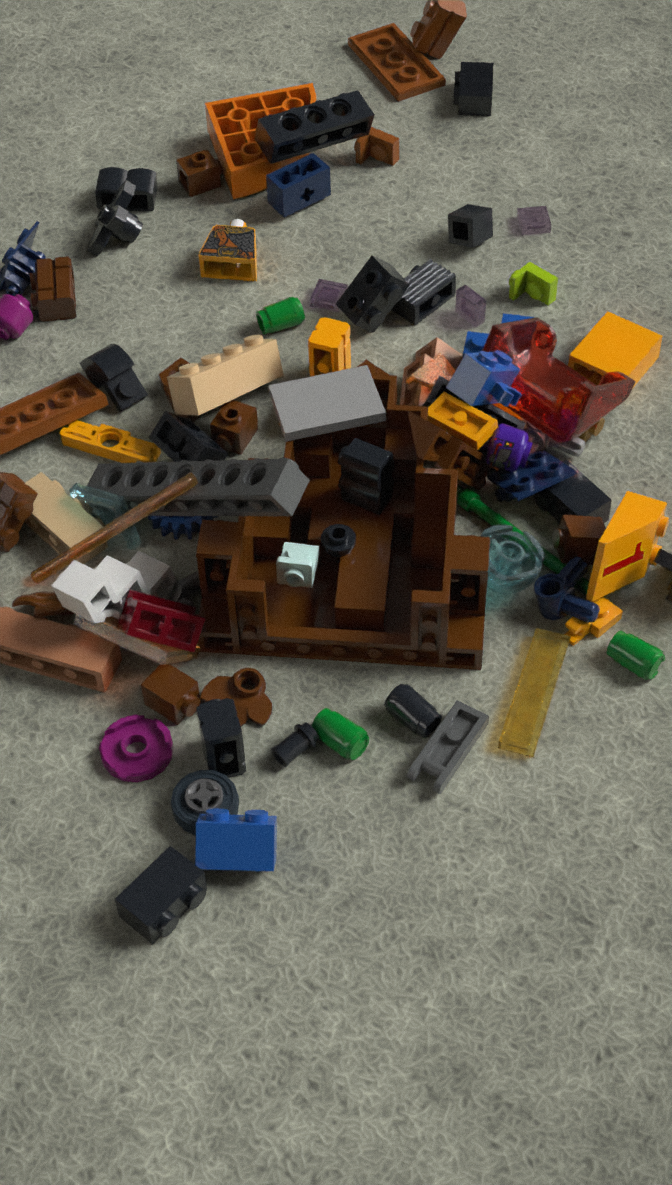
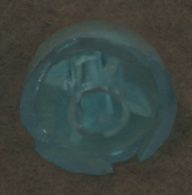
M494 525L485 529L481 534V537H490L487 588L504 595L516 594L530 587L542 569L544 552L540 543L528 532L524 531L523 535L518 532L512 531L514 526Z

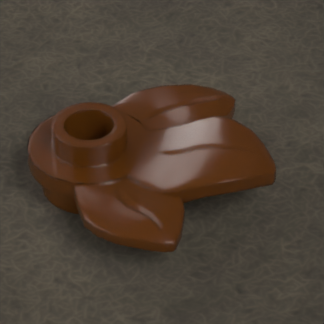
M52 591L20 595L12 602V607L19 605L35 606L34 618L49 615L66 616L76 614L64 608L55 592Z
M242 668L234 673L232 677L217 676L201 692L200 699L204 702L213 699H233L241 727L249 719L256 724L265 725L272 714V702L265 694V679L254 668ZM244 684H249L254 689L247 690L242 688L241 686Z

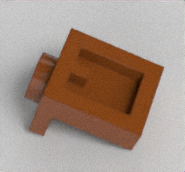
M371 127L369 135L359 137L355 142L356 163L361 165L371 156L378 161H383L393 166L399 161V138Z

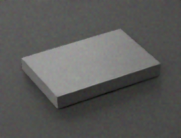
M368 365L269 385V394L285 442L386 421V411Z

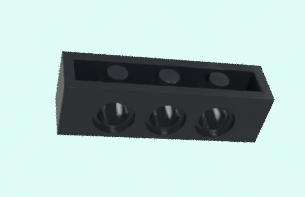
M358 90L342 93L336 97L318 100L312 104L298 108L294 107L288 111L266 115L258 119L254 139L269 163L273 164L369 135L375 114Z

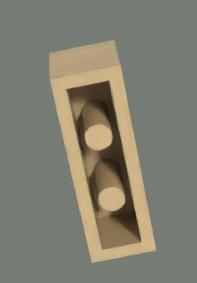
M40 472L25 482L38 495L33 503V512L24 523L67 562L71 564L73 560L85 564L108 548L106 539L107 528L103 521L97 516L92 517L77 498L72 499L68 496L58 481H51L45 474Z

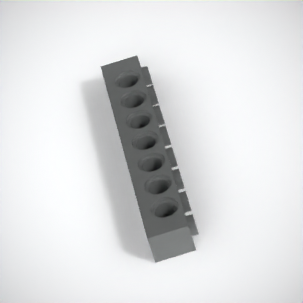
M284 457L279 459L255 458L254 460L229 459L221 461L207 459L205 461L182 460L181 462H114L97 465L81 497L104 516H293L310 480L299 470L296 462Z

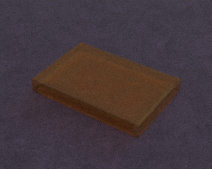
M76 614L75 626L161 665L197 659L201 648L196 646L195 651L190 652L127 636L118 623L119 619L113 616L106 617L105 622L93 623Z

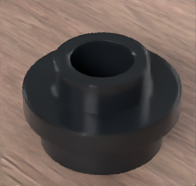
M330 525L321 534V544L329 555L343 557L348 555L354 548L356 534L347 525Z

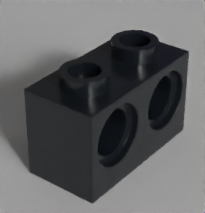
M168 411L163 413L148 437L174 462H181L182 460L205 461L207 459L221 461L225 460L228 456V453L189 418L175 415Z

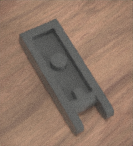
M457 700L409 768L406 777L414 781L420 772L424 771L438 778L433 786V791L441 794L487 727L489 716Z

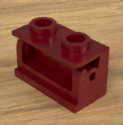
M129 589L118 623L127 636L194 652L205 618L194 614L196 610L194 606Z

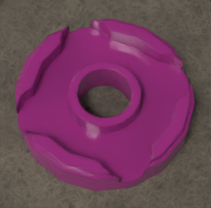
M135 714L120 718L109 725L104 732L105 736L102 742L100 741L99 751L103 766L111 776L126 782H142L153 779L166 769L172 760L174 746L170 730L162 721L153 718L154 720L148 719L144 715ZM134 742H142L146 745V748L140 753H130L126 750Z

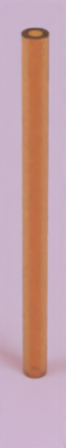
M193 473L186 474L31 572L32 580L37 584L41 583L70 565L73 560H78L198 484Z

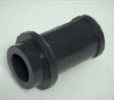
M309 723L296 724L294 732L278 745L271 748V753L286 768L289 763L308 748L314 749L316 747L315 742L319 740V736Z

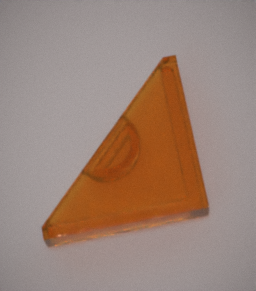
M440 352L411 374L405 381L408 385L414 382L428 387L427 391H430L439 375L450 381L456 370Z

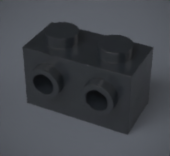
M371 255L336 305L355 326L373 333L383 323L394 305L402 298L403 293L410 284L391 264Z

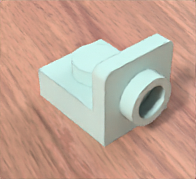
M284 542L282 554L278 556L276 562L277 583L287 584L292 587L303 586L312 588L319 558V546Z

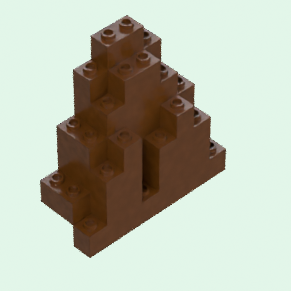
M371 374L386 411V421L286 442L284 458L296 462L299 470L310 480L293 516H239L238 522L202 520L196 558L202 596L199 616L204 617L205 622L197 642L198 652L471 670L482 669L490 537L455 535L458 470L425 468V460L417 456L408 411L428 421V407L396 405V375ZM354 438L393 453V494L390 502L380 515L342 499L341 489L338 486L342 475L341 465L338 464V457L342 448L345 445L349 446ZM330 525H347L355 532L356 544L348 555L334 557L329 555L323 548L321 534ZM284 542L319 546V558L312 588L303 586L292 587L287 584L277 583L276 562L278 556L282 554Z

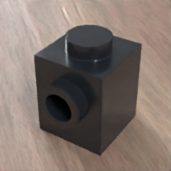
M467 204L448 214L449 243L472 248L481 246L482 242L493 237L492 208Z

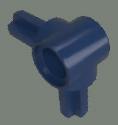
M576 556L570 559L559 574H546L536 580L534 591L539 611L545 619L558 620L570 615L587 623L597 620L600 611L599 606L576 596L574 586L588 571V564L581 557Z

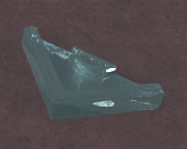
M78 483L72 486L69 490L70 496L85 501L94 509L91 514L95 518H100L109 531L115 528L123 535L127 547L130 550H136L142 542L124 497Z

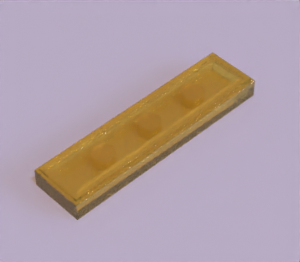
M540 628L535 629L499 739V749L534 758L571 636Z

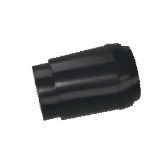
M408 684L396 686L385 700L384 706L387 712L422 738H427L436 730L442 720V715L437 712V709Z

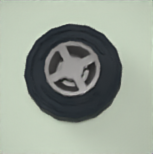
M199 770L189 773L179 780L173 789L171 809L174 819L184 831L195 836L197 819L200 814H206V810L220 808L229 810L230 815L238 814L239 796L235 784L226 775L215 770Z

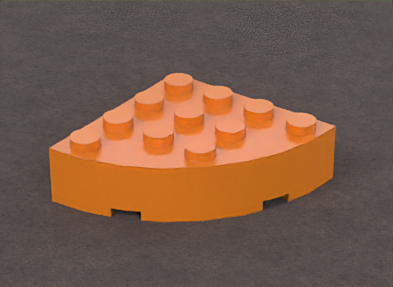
M313 83L205 103L207 131L217 158L221 163L223 174L233 199L246 197L267 189V174L310 154L309 152L270 164L254 138L258 119L266 115H274L294 107L298 108L314 103L316 101V93Z

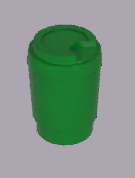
M288 297L256 311V319L259 328L265 335L302 324L305 320V313L298 298Z
M622 630L613 636L606 651V654L613 658V661L645 680L655 678L661 662L665 661V655L658 647Z
M325 708L316 715L311 726L317 732L319 740L346 760L358 759L368 746L369 736L367 731L336 711Z

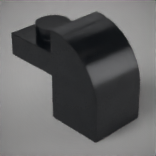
M116 344L104 347L79 363L93 385L98 389L102 386L104 387L119 412L148 395L132 369L135 365L134 362Z

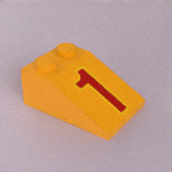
M630 491L626 492L598 542L585 600L593 602L645 576L650 565H657L654 559L659 549H662V546L657 545L658 538L664 537L670 519L664 516L667 506L666 502Z

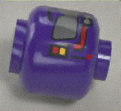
M501 423L493 435L481 446V450L486 451L485 461L488 465L513 473L519 467H525L533 443L528 441L529 435L526 431Z

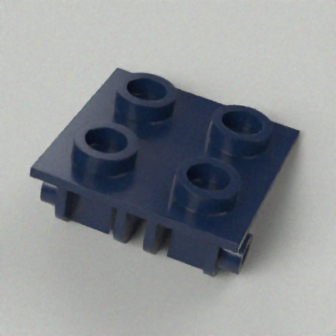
M36 221L30 230L25 228L17 240L18 245L16 248L10 247L2 259V263L5 265L0 270V292L4 289L7 294L12 296L16 294L22 295L28 285L31 284L30 273L35 272L36 260L46 259L42 252H35L31 249L40 222Z
M543 450L529 454L524 468L519 467L513 473L498 469L497 472L487 476V479L499 487L495 490L498 501L502 502L505 500L510 502L513 499L520 501L576 475L577 472Z

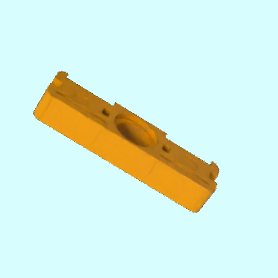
M75 420L67 424L68 428L63 427L60 431L61 441L64 446L120 463H136L137 461L144 463L156 462L161 454L160 448L154 443L132 437L128 431L101 424L98 427ZM111 439L119 442L113 447L102 445L105 441Z

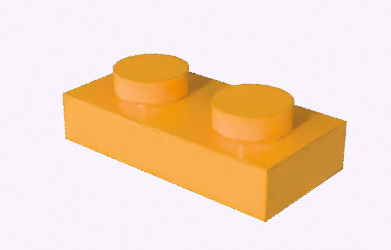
M443 392L428 407V421L476 450L498 428L497 419L446 392Z

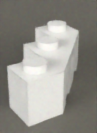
M138 551L126 564L107 555L94 569L73 560L65 571L59 574L57 580L52 584V588L64 608L93 623L105 622L106 617L120 618L129 589L169 599L177 580L171 566Z

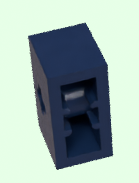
M312 153L267 174L268 203L285 218L330 196V167Z

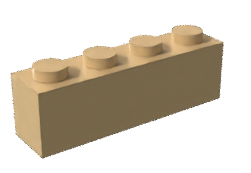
M252 335L244 338L243 344H232L223 347V352L220 354L214 353L201 357L202 362L180 366L179 372L168 376L167 380L175 415L199 416L282 377L284 374L277 340L263 339L262 335Z

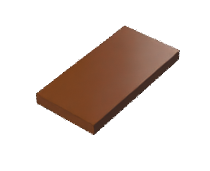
M395 23L348 38V46L398 102L446 86V78L420 51L415 50L413 43Z
M76 373L0 408V455L109 405L106 395L81 373Z

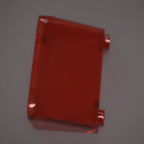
M538 317L493 325L482 351H502L509 355L513 360L511 363L520 369L511 387L522 395L516 406L509 404L507 408L559 443L576 439L622 404L630 395L636 382L619 371L605 374L600 380L599 385L591 382L552 356L557 343L556 333L549 324Z

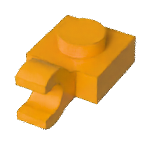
M603 596L593 601L600 608L597 620L587 623L572 616L565 623V627L569 631L563 635V638L573 646L588 633H592L595 637L599 638L622 618L623 611Z

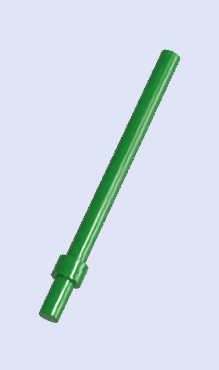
M457 484V504L467 512L473 511L554 573L559 574L566 564L562 563L560 559L480 501V496L470 488L464 489ZM582 577L574 588L586 596L589 581Z

